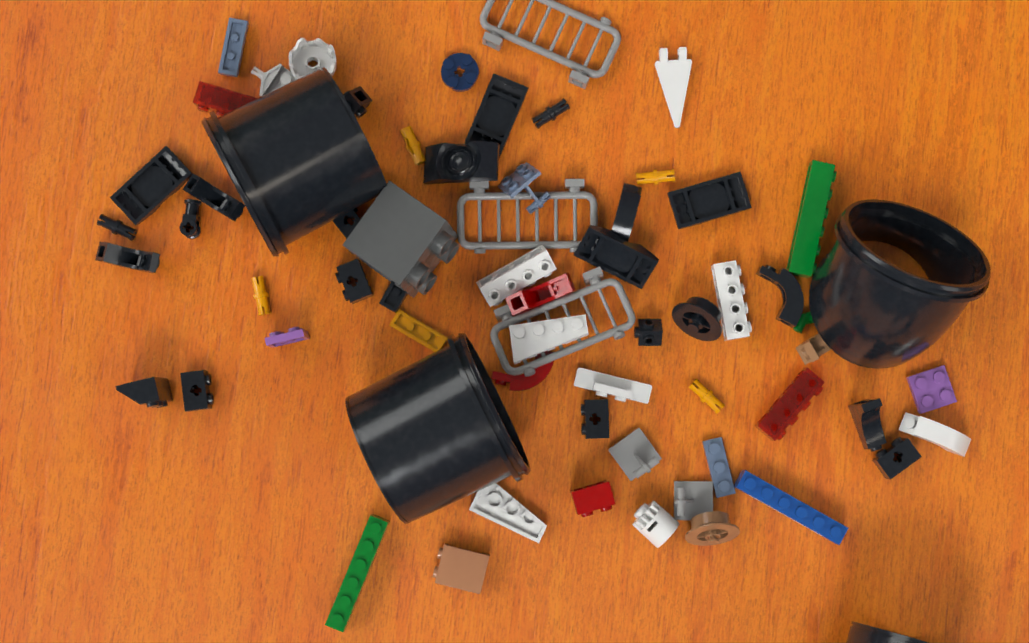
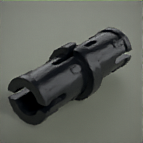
M563 98L552 107H546L544 112L531 119L533 123H536V128L539 129L550 120L554 121L558 115L569 110L570 107Z
M104 214L99 216V219L105 222L97 220L98 226L109 229L113 234L122 235L131 241L136 237L132 234H137V229L124 225L122 221H116Z

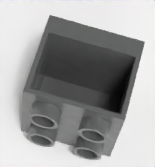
M391 181L383 188L343 243V246L359 260L390 282L394 281L397 287L406 291L413 298L418 292L425 295L430 291L437 280V276L432 273L441 260L446 264L449 263L460 247L455 242L458 235L447 220Z

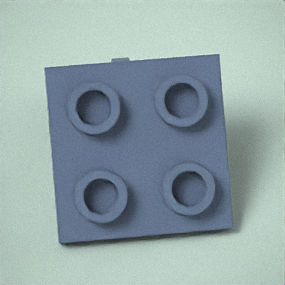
M527 162L519 165L513 174L503 178L498 185L499 189L511 198L525 189L534 200L526 208L530 214L538 208H542L543 204L551 198L547 191L539 198L532 192L528 185L540 176L541 172Z

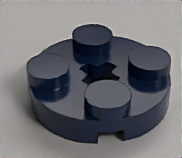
M455 53L443 61L441 76L447 87L457 92H464L471 89L479 77V69L472 56L464 53ZM457 68L465 70L462 77H459L458 74L455 75Z

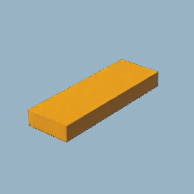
M398 309L389 325L433 352L442 349L448 340L443 334Z

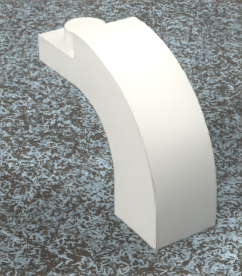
M905 412L899 427L901 432L929 441L948 452L965 457L971 442V438L959 431Z

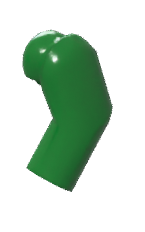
M810 311L802 313L798 324L793 328L794 331L802 333L805 325L814 323Z

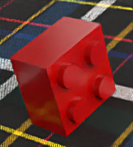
M608 480L570 491L577 515L581 514L582 517L593 515V511L598 509L601 512L611 510L612 505L616 504Z

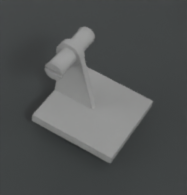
M637 428L608 449L630 481L635 478L638 479L646 472H651L650 469L660 463L659 460L662 459L640 428Z
M674 481L675 520H691L698 514L713 511V481Z

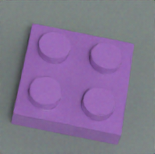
M293 327L288 329L287 333H281V331L269 333L270 337L265 338L266 346L274 348L310 338L308 331L300 327Z
M944 365L906 377L919 414L957 402Z

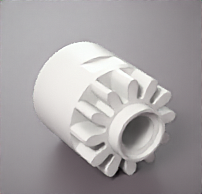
M652 501L649 505L644 503L635 512L634 517L636 519L632 525L655 547L659 548L675 532L680 523L659 504Z

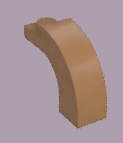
M819 333L796 347L805 365L811 361H816L821 355L831 350Z

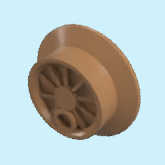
M705 512L691 519L692 529L686 533L685 540L690 544L699 546L717 545L736 538L740 533V529L738 526L730 524L729 515L725 512Z

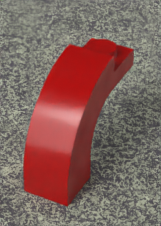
M565 273L538 286L514 293L505 299L513 316L576 291L569 273Z
M545 351L544 353H545V355H549V354H551V353H553V352H552V351ZM541 353L535 356V360L542 357ZM554 361L535 368L536 373L525 377L524 374L514 376L493 371L491 379L495 380V384L506 386L507 382L510 383L509 391L528 390L540 384L547 377Z

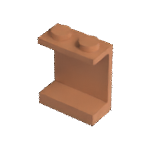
M445 543L444 547L439 548L437 558L440 559L439 567L435 566L432 577L436 578L435 583L480 594L490 554L483 552L481 554L449 546V544Z

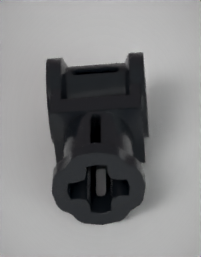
M187 199L184 200L186 209L180 224V231L187 238L196 239L201 233L199 226L200 217L198 215L199 206L202 202ZM191 226L194 227L193 230H190V233L187 231Z

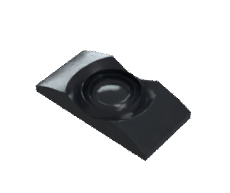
M493 74L464 143L472 141L499 143L500 158L529 87Z
M472 141L466 144L441 143L426 147L423 183L444 184L498 181L500 144Z
M165 146L110 198L137 226L152 215L167 198L176 193L188 181L192 172Z
M741 171L667 193L678 230L752 208Z
M589 225L574 252V256L596 267H601L602 270L640 289L643 288L659 261L653 253L642 245L627 242L612 230L594 225Z

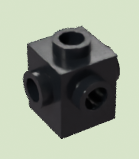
M361 86L343 94L354 116L358 118L367 112L366 108L372 102V99Z
M638 319V326H634V338H638V346L662 345L663 330L661 319Z

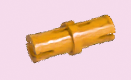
M408 126L401 129L400 132L407 145L406 149L410 152L415 166L423 164L426 159L412 127Z
M672 169L636 173V178H644L636 180L637 185L648 183L657 185L658 182H674L675 176L667 177V175H674L675 172Z
M258 276L259 284L256 277L251 278L255 292L253 297L257 302L259 316L264 315L263 307L266 315L271 314L267 300L269 295L266 292L263 279L264 276Z
M698 379L693 381L698 389L693 384L688 388L701 398L700 401L702 403L705 402L716 414L720 412V409L715 404L721 409L725 404L712 394V390L705 388Z

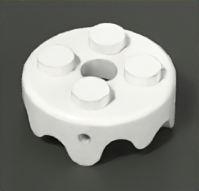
M300 38L296 42L295 47L289 52V68L296 80L318 69L321 70L322 67H325L331 76L336 71L337 62L334 47L331 44H326L320 38H316L313 41ZM314 60L317 61L318 64L314 67H311L308 65V62Z

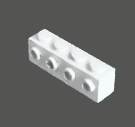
M540 245L477 281L476 284L491 307L499 305L503 302V299L519 292L524 287L534 285L538 279L551 275L557 268L546 248Z
M736 260L713 264L711 270L718 309L721 312L724 341L749 337L752 327L746 317L748 313L747 302L743 301L745 289L743 283L740 284L739 279L741 267L737 265Z

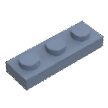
M229 18L218 69L219 74L238 78L249 26L248 21Z
M722 437L702 441L716 498L735 494Z

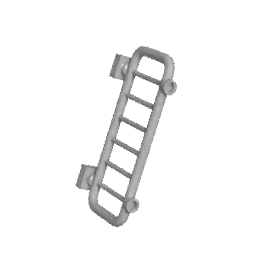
M495 0L486 1L479 18L481 26L486 30L482 38V44L500 51L503 45L502 38L538 53L573 69L568 82L583 89H586L590 77L600 78L607 73L621 42L619 31L610 26L611 20L601 17L599 21L554 0H530L515 34H511L502 30L501 27L514 0L509 1L497 27L487 22V17ZM534 1L548 6L532 42L518 37ZM553 8L564 13L565 16L550 49L547 50L535 43ZM571 16L582 21V24L565 58L552 51L568 17ZM587 23L600 30L584 65L570 60V57ZM603 31L611 34L614 40L602 67L595 71L588 68L587 65Z
M565 179V189H569V191L548 192L551 196L550 199H554V241H539V208L535 210V241H520L519 200L532 199L528 192H519L511 198L504 192H485V190H489V181L469 182V188L474 190V193L462 195L457 202V239L463 248L474 250V254H485L488 249H535L540 245H543L546 249L570 248V252L574 253L581 242L577 241V199H587L590 202V225L598 226L597 199L590 192L580 191V188H584V179ZM533 192V193L535 194V196H536L537 198H539V197H540L541 195H543L545 192ZM558 199H573V241H558ZM469 200H478V242H468L465 239L464 205ZM481 200H497V242H482ZM500 200H516V242H501Z
M597 267L582 274L587 287L517 316L513 315L514 317H512L508 304L493 310L497 321L500 323L492 328L490 337L504 371L514 376L524 373L525 377L536 373L535 368L612 336L615 340L623 338L625 336L624 332L634 325L636 317L621 283L612 278L604 279L601 267ZM607 286H613L616 289L628 316L627 322L617 326L601 291L602 288ZM595 291H598L614 327L602 333H599L583 297ZM580 298L596 334L595 336L581 341V338L577 339L578 343L566 348L560 345V350L549 355H545L542 352L541 358L529 363L525 359L523 360L524 365L517 368L510 366L498 338L499 331L525 320L530 323V318L545 313L547 320H551L548 311L561 305L566 316L571 317L566 303Z

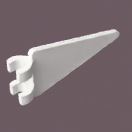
M679 47L677 49L678 60H668V49L660 48L659 61H656L654 64L675 128L680 127L692 60L687 59L686 47Z

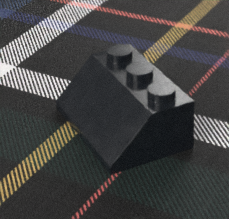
M151 377L115 386L117 391L140 405H147V408L166 407L168 402L173 401L167 378Z

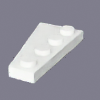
M586 314L510 325L514 365L522 360L535 357L537 354L547 350L550 351L557 346L589 335Z
M497 483L478 491L469 508L470 511L537 543L540 542L547 527L544 522Z

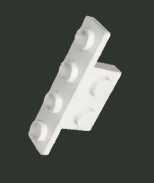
M584 368L577 369L574 386L596 391L595 395L606 398L607 394L615 396L614 400L626 402V399L648 404L652 385Z

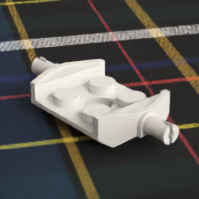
M281 64L267 72H263L256 66L251 71V74H254L261 80L260 97L296 80L291 71L284 68Z

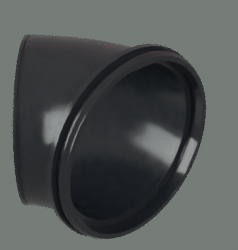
M877 199L861 200L848 206L839 215L835 223L837 240L830 252L822 259L813 275L809 290V306L812 320L819 335L837 355L853 364L866 368L882 369L895 367L910 361L932 346L951 327L969 302L977 300L984 295L989 286L991 268L987 257L979 246L967 235L946 221L928 212L902 203ZM862 241L883 242L903 250L917 261L928 279L897 267L875 254Z

